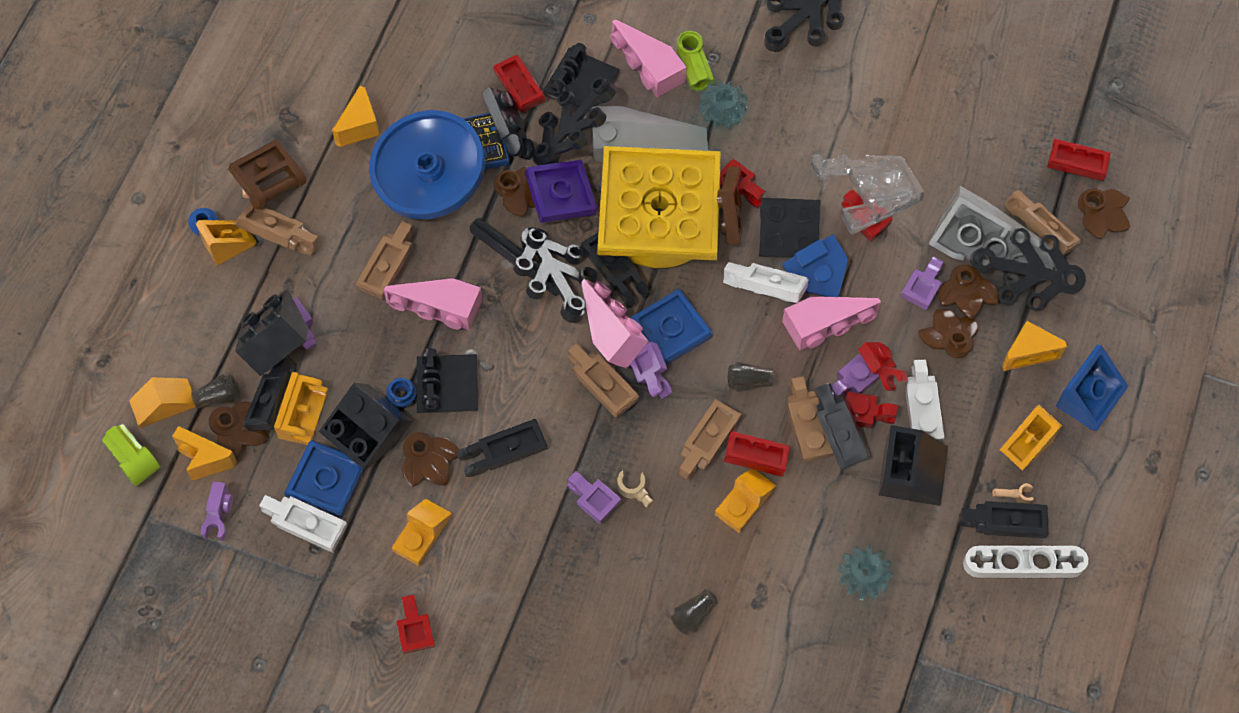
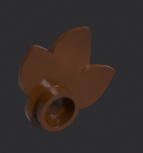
M522 167L516 172L504 170L494 180V190L499 196L503 197V206L510 213L521 217L526 215L527 207L535 208L525 176L527 167Z
M1092 188L1084 191L1078 199V207L1084 213L1083 225L1085 229L1098 239L1103 238L1106 230L1116 233L1129 230V220L1121 208L1129 202L1130 197L1116 189L1101 191ZM1088 202H1094L1096 206H1092Z
M970 265L955 267L951 272L950 280L941 285L938 293L941 306L955 303L959 310L969 319L975 317L982 303L997 305L999 301L998 291L994 284L987 279L981 278L978 271ZM961 275L968 276L970 280H963Z
M937 309L933 315L934 326L918 331L920 339L930 348L945 349L949 356L963 358L973 348V337L978 332V324L974 318L969 319L964 316L959 319L951 310Z
M240 402L232 408L226 406L218 407L213 410L209 417V427L218 436V445L231 450L236 459L240 455L242 445L258 446L267 442L265 430L249 431L243 424L252 402ZM228 417L230 423L224 425L219 421V418Z
M422 432L410 434L403 444V452L406 456L402 465L404 479L411 487L417 485L423 477L433 484L447 485L450 476L447 461L458 458V447L445 437L430 438ZM414 443H422L424 445V451H415L413 447Z

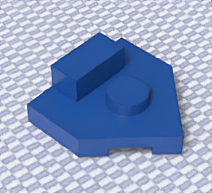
M832 234L824 240L820 239L795 253L794 257L782 263V267L785 272L807 277L808 287L804 293L823 297H839L848 258Z

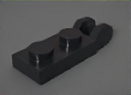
M489 87L482 95L506 149H508L509 154L512 156H521L525 160L532 159L535 146H533V141L526 137L523 130L524 124L514 109L513 98L506 91Z
M598 233L581 243L584 253L611 288L617 291L626 306L631 307L635 304L633 295L625 286L630 281H632L635 289L643 298L650 295V290L639 275V270L628 256L598 255Z
M532 419L479 439V442L459 450L457 455L460 461H466L477 457L483 452L485 459L470 464L464 469L466 477H474L485 473L488 469L490 471L548 448L537 420Z

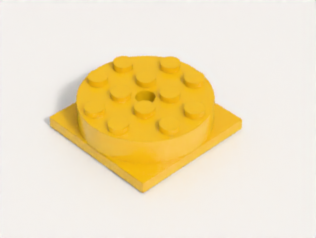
M604 146L598 255L628 256L631 262L649 268L675 267L692 259L717 260L719 217L717 193L720 187L721 151ZM660 208L664 211H660V215H658V211H656L655 209Z

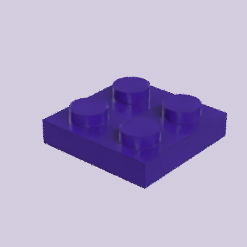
M582 160L526 168L525 176L540 223L596 214L598 208Z

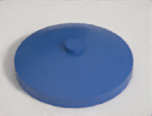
M438 110L412 113L393 123L377 140L369 163L371 183L381 201L393 212L412 219L438 218L457 210L474 195L484 175L485 152L476 131L461 117Z

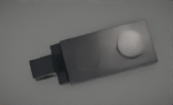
M289 355L274 365L269 374H263L243 422L249 431L274 429L291 374L296 371L297 364L294 363Z
M831 383L817 387L816 390L822 403L816 405L818 409L817 415L841 470L871 458L848 402L845 401L843 395L836 396Z
M985 501L984 504H976V509L962 508L959 514V526L976 528V533H984V535L1046 539L1049 535L1048 506L1042 504Z

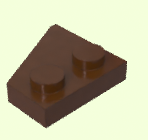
M740 166L728 167L722 190H718L717 193L718 207H723L724 216L721 217V232L727 235L728 245L740 244L743 232L742 196L738 193L737 185L739 176H741Z

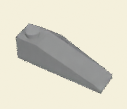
M622 106L599 107L606 114V121L600 127H592L594 162H603L604 146L708 151L707 128Z
M962 186L958 188L945 208L928 243L953 259L962 261L964 259L970 260L971 254L976 249L988 248L997 257L1028 263L1018 246L1012 244L1010 240V234L1013 230L1024 228L1029 232V241L1045 267L1053 269L1055 266L1049 254L1040 249V237ZM1019 231L1016 233L1015 239L1017 242L1022 243L1025 236ZM1046 241L1044 242V245L1047 249H1051L1053 247ZM986 254L981 255L980 263L987 265L989 257Z

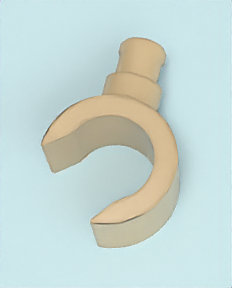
M622 470L617 479L619 493L629 499L636 498L644 504L645 508L651 506L653 500L645 490V476L643 472L640 477V485L637 488L628 489L623 485Z

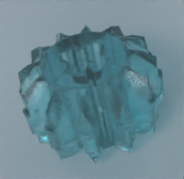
M719 79L717 86L709 83L706 91H702L700 95L701 103L699 110L701 114H704L705 122L714 121L715 128L720 124H724L728 129L731 122L738 125L741 117H744L747 113L746 105L748 98L746 94H742V87H733L732 80L727 84H723Z
M870 545L866 546L864 553L858 546L853 548V555L845 553L842 558L844 563L838 567V572L843 574L839 580L840 585L850 584L847 590L848 595L853 594L855 590L859 591L858 596L860 600L865 598L866 592L873 599L877 598L878 590L885 592L888 588L887 581H891L893 573L887 570L891 566L890 560H881L884 554L882 550L872 554V547ZM862 568L868 569L869 577L863 576Z

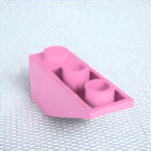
M616 19L612 21V34H610L612 43L617 49L621 48L624 52L628 65L631 69L638 71L641 81L647 90L651 89L655 96L659 97L686 82V66L671 46Z
M454 278L391 285L384 288L386 303L392 308L399 311L406 309L415 312L425 320L436 319L442 321L446 326L456 330L460 328L470 330L482 303L481 287Z
M584 279L581 283L593 344L608 362L627 369L649 342L641 333L643 328L625 314L627 309L620 302L612 299L610 296L612 292L606 285L599 281L595 284Z
M809 297L785 308L782 322L799 351L806 347L811 349L819 346L826 338L834 334L835 336L845 334L852 326L860 322L861 324H867L874 320L878 315L881 301L879 298Z

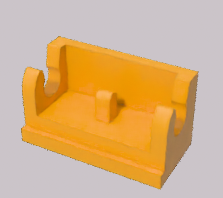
M292 372L274 425L279 439L308 445L309 441L313 440L328 394V388L321 386L323 381Z

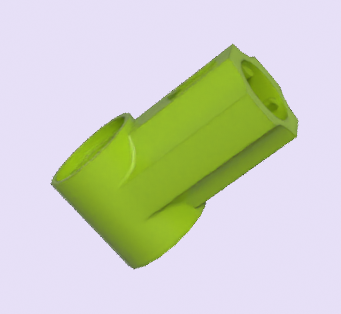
M685 31L678 37L676 54L686 66V79L690 90H696V92L705 90L714 83V78L702 48V37L695 31ZM685 47H691L694 50H686Z
M123 424L113 426L106 432L102 442L120 463V468L135 487L161 469V466L145 446L142 447Z

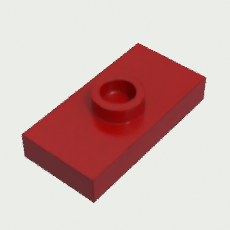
M518 54L493 66L495 75L506 92L513 98L514 104L520 113L545 102V95Z
M1054 138L1047 167L1104 181L1111 152Z
M731 431L723 462L783 477L786 471L790 446Z

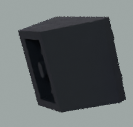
M287 290L279 296L274 294L269 297L263 304V308L256 314L251 312L244 317L240 323L242 326L240 333L237 335L238 341L235 352L261 376L306 341L308 326Z
M354 382L318 432L362 469H367L398 443L413 421L369 384Z
M891 425L886 438L878 495L940 506L948 446L923 430Z

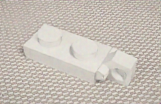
M728 262L724 268L723 283L735 288L739 287L750 290L756 294L776 297L786 302L798 303L808 287L807 277L752 263L750 267H745Z
M914 360V365L911 367L913 377H908L905 387L910 428L923 430L943 443L944 432L935 376H928L926 360Z
M265 495L259 505L263 513L272 517L271 523L278 528L332 553L347 527L345 521L291 496L290 498L283 497L280 502Z

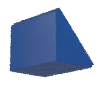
M1096 345L1066 386L1056 404V407L1093 431L1098 430L1128 388L1127 383L1102 345Z

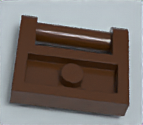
M278 139L230 163L228 168L229 172L249 196L253 207L257 210L266 206L267 201L293 187L299 188L306 184L304 173ZM283 171H286L289 175L287 178L263 191L257 186Z

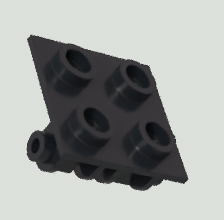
M577 43L568 48L543 92L558 98L563 91L570 90L577 98L575 106L580 107L591 94L590 85L596 78H608L613 82L619 69L586 54V46L582 43ZM597 101L593 107H598L600 103Z
M762 197L759 256L792 258L795 256V253L818 241L821 200Z
M428 348L425 350V354L417 356V413L478 411L477 354L439 355L436 349Z

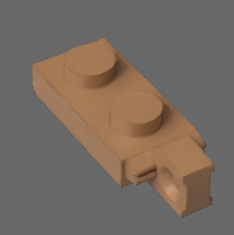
M1020 190L1013 192L1004 204L1013 216L1017 215L1026 223L1027 228L1031 232L1038 234L1040 237L1044 235L1056 236L1059 240L1058 248L1063 256L1076 249L1080 244L1081 239L1041 203L1034 204ZM1047 238L1045 240L1048 244L1053 246L1054 243L1052 239Z
M250 204L237 218L236 227L291 250L297 249L298 252L310 256L318 249V236L309 233V231L303 228V223L263 207L257 210Z
M401 221L394 235L390 233L387 236L383 235L356 282L358 290L384 300L385 286L393 284L411 253L413 243L410 240L414 234L412 225Z
M577 343L567 351L568 359L575 365L572 371L576 377L616 419L639 400V395L599 353L596 355L591 352L587 355Z
M803 376L792 378V383L790 384L792 396H787V410L802 462L832 457L833 450L817 415L818 409L816 405L819 404L815 392L807 391Z
M715 399L683 446L680 457L685 460L679 467L680 472L678 475L689 481L698 467L705 470L729 437L730 432L734 430L740 421L742 414Z

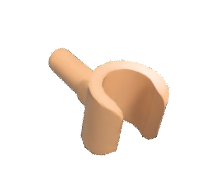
M1028 483L1021 485L1019 489H993L992 492L993 496L1016 498L1017 503L1032 504L1035 499L1033 497L1027 498L1022 494V492H1032L1033 486Z

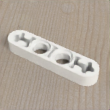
M974 546L965 555L963 566L969 575L977 578H1073L1083 573L1089 559L1086 552L1077 546ZM1006 554L1015 556L1018 560V567L1015 569L1004 567L1001 561L1002 556ZM1038 554L1046 556L1050 563L1047 569H1039L1034 565L1033 557ZM975 555L980 556L981 561H991L993 555H996L994 562L996 569L992 568L993 562H985L981 568H977V564L971 561ZM1070 555L1073 556L1075 561H1080L1076 568H1072L1069 562H1061L1058 569H1056L1057 561H1066Z

